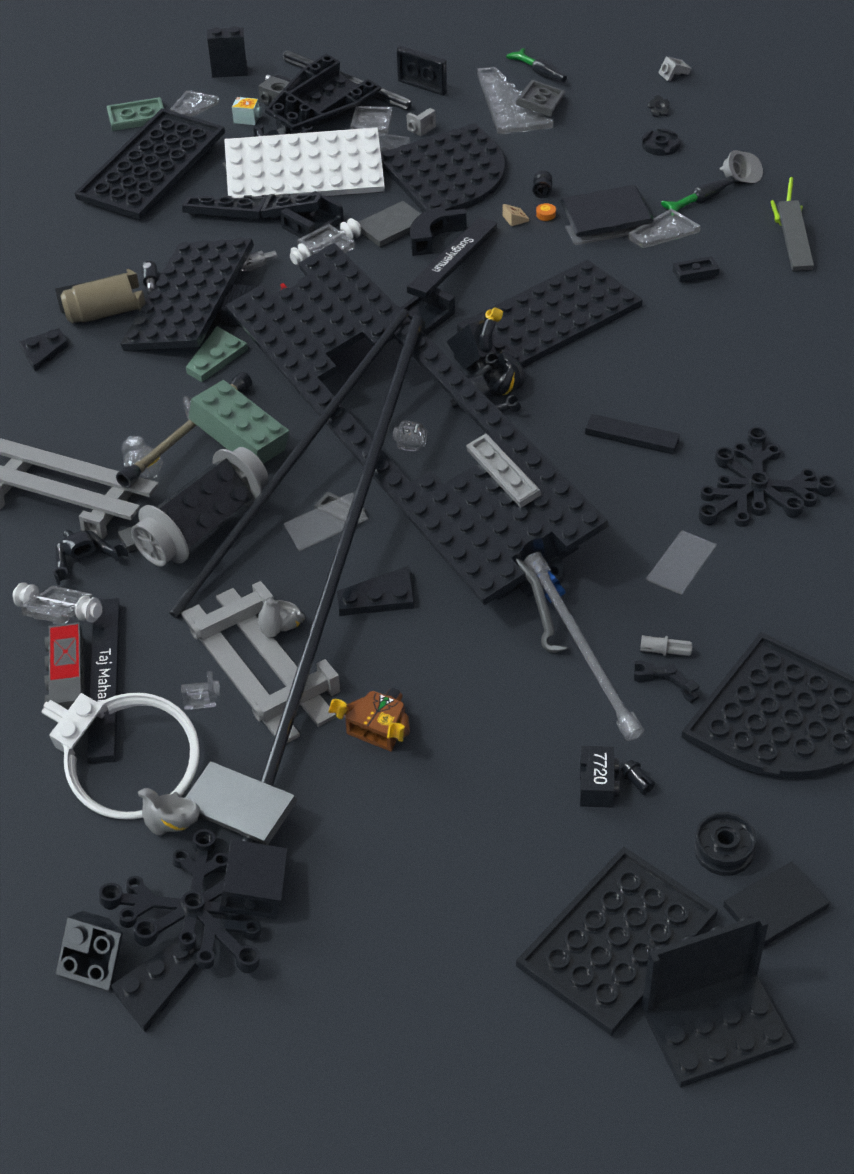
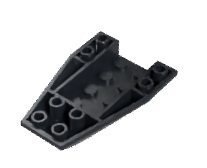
M326 53L301 69L265 109V113L292 130H302V126L308 129L358 106L379 92L381 86L369 79L364 80L358 85L339 74L340 61Z

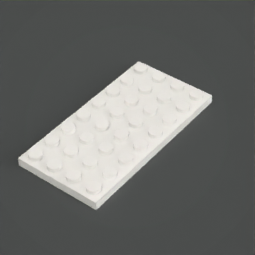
M378 127L225 139L228 196H232L233 199L244 198V195H252V199H260L262 195L275 194L276 197L290 194L291 197H296L301 193H312L314 191L324 196L385 191Z

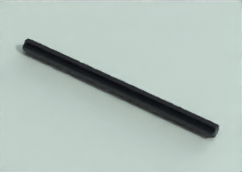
M288 50L283 53L284 61L302 68L314 62ZM343 72L339 73L357 85L363 82V80ZM383 88L373 95L375 98L405 110L412 107L410 99Z

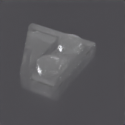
M186 90L170 108V111L192 117L217 105L219 99L218 96Z

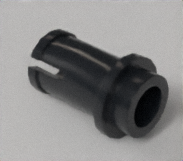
M630 760L621 768L622 776L624 779H629L640 793L645 795L647 794L645 789L650 792L655 786V782L640 768L641 764L639 762Z

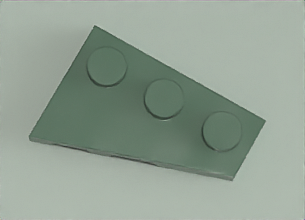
M217 326L186 366L187 374L203 382L248 350V344Z

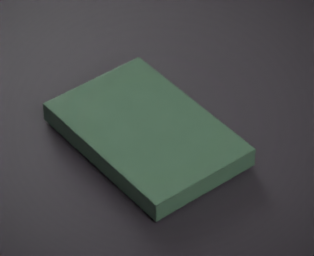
M161 97L106 106L112 131L144 126L161 108H164Z

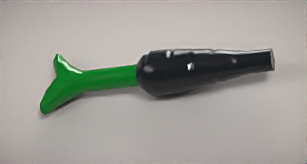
M522 48L519 52L509 53L506 56L507 59L527 63L532 66L534 72L542 76L557 79L561 82L567 80L566 75L559 72L545 60H535L525 55V48Z
M729 176L725 179L701 185L694 189L692 195L677 202L662 201L661 205L669 209L670 215L675 218L679 209L695 201L698 203L707 201L727 186L735 183V178Z

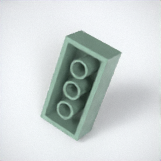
M225 380L191 398L188 419L226 449L233 452L238 447L247 448L263 464L285 450L289 430Z

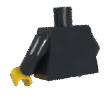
M494 307L492 310L486 311L485 316L488 319L469 323L447 340L449 347L454 353V359L460 363L463 369L467 370L476 367V370L479 371L487 364L485 360L486 355L490 352L496 354L492 333L495 322H499L502 319L503 311Z

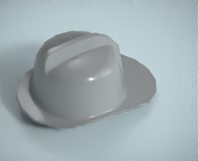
M733 150L728 158L725 159L723 166L720 167V171L724 172L725 177L733 176L735 182L756 183L763 175L760 160L754 154Z

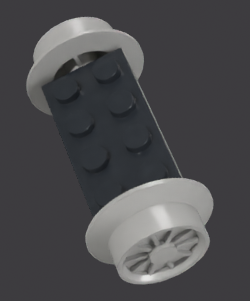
M238 447L233 452L227 449L218 450L213 456V464L157 507L145 505L140 509L139 522L131 529V535L136 547L148 561L157 566H164L169 561L174 563L185 562L189 556V547L243 505H252L262 492V489L268 484L269 478L265 466L247 448Z

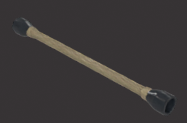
M239 372L232 378L230 385L241 393L252 385V379L247 373ZM188 420L139 462L126 466L116 475L117 482L126 489L133 486L146 467L197 425Z

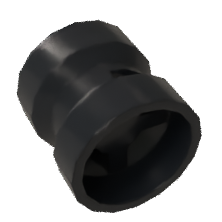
M539 171L534 175L532 192L538 198H547L552 193L553 177L549 172Z

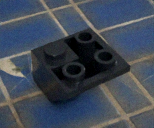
M81 911L67 917L56 974L108 991L111 990L123 931L109 918L86 911Z

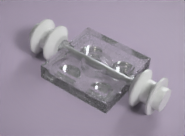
M352 218L348 219L347 223L342 222L340 224V231L327 224L298 239V249L295 247L291 248L290 259L299 266L298 263L332 243H335L346 253L355 248L353 236L356 238L360 236L361 226L358 221Z
M24 582L18 584L13 591L14 603L16 606L21 607L22 615L33 617L36 620L65 624L76 615L79 620H87L92 623L102 614L100 600L95 597L93 598L90 593L51 586L39 594V589L36 585H28Z

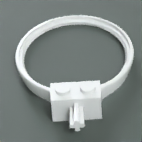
M81 693L68 710L52 700L43 705L44 709L41 713L58 722L49 736L55 748L64 752V769L69 786L76 797L92 811L115 819L143 818L142 810L132 812L116 811L98 804L86 794L79 783L76 769L77 758L74 756L73 747L96 716L103 718L104 712L107 710L110 715L129 707L153 706L171 714L182 725L190 743V759L187 771L180 784L171 794L177 792L182 796L191 784L199 763V740L188 716L172 702L147 693L121 694L96 702Z

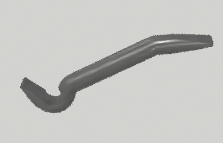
M516 559L533 589L545 630L541 638L542 647L550 653H558L569 649L566 646L550 644L549 638L554 635L555 629L541 581L522 560Z

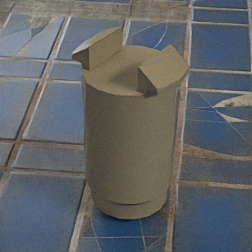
M126 269L127 273L75 285L72 289L64 290L60 297L67 321L72 324L78 322L86 323L136 309L141 311V308L145 305L143 290L132 293V289L139 288L137 273Z

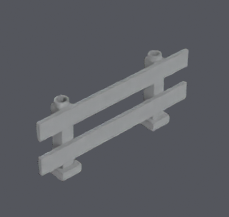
M0 438V455L11 458L5 466L0 465V510L5 506L4 495L14 486L93 509L92 512L83 511L79 515L81 531H92L104 539L107 536L106 525L113 516L132 520L140 510V505L127 502L132 493L150 497L159 486L158 482L139 477L133 486L126 489L117 482L116 475L119 471ZM34 464L112 486V488L106 495L29 474L26 471Z
M259 581L252 585L253 592L242 598L234 588L217 595L216 599L222 607L209 614H206L198 604L181 612V616L190 626L193 637L196 640L200 639L250 704L256 719L259 722L263 721L275 737L298 667L274 637L267 638L261 632L256 614L261 611L264 602L273 595ZM237 624L286 687L269 695L221 634V631ZM326 659L316 663L317 671L308 676L299 704L318 727L336 718L335 713H328L329 705L320 694L327 691L333 696L340 692L339 675ZM292 726L287 743L300 737V733L294 726Z

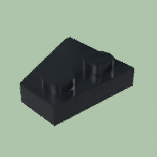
M59 328L19 342L20 349L34 371L40 369V363L45 359L52 360L57 353L62 352L68 347L67 339Z

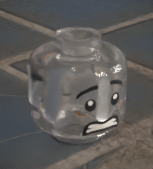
M403 420L399 427L394 428L393 440L396 441L397 447L401 450L418 452L421 447L426 445L427 429H424L422 423Z

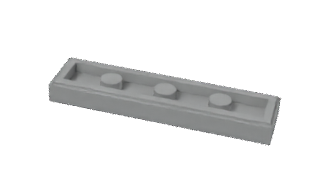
M487 434L466 445L467 451L520 508L541 496L540 489Z

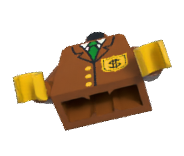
M395 688L389 689L386 695L371 691L365 697L349 704L339 699L331 701L328 713H336L338 719L345 717L348 735L391 752L397 739L402 742L403 738L410 734L409 716L405 713L404 703L401 702L403 695Z

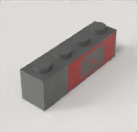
M80 622L49 626V636L45 637V648L49 652V655L45 656L46 671H49V675H45V687L49 691V695H45V703L52 700L67 710L81 693L85 695L84 638Z

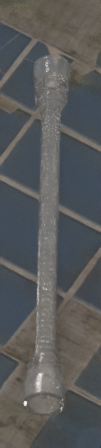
M540 552L529 555L524 560V563L539 577L543 588L615 709L618 718L616 724L625 740L632 741L640 737L644 733L643 726L634 712L630 713L624 707L607 675L602 670L593 651L590 649L572 615H570L569 610L551 582L548 573L550 568Z

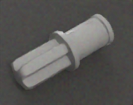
M642 635L640 652L661 653L663 656H666V653L690 656L692 653V642L668 639V636L657 638Z

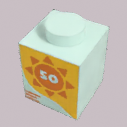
M237 97L232 106L233 121L237 124L256 125L258 118H261L262 108L259 107L258 99Z

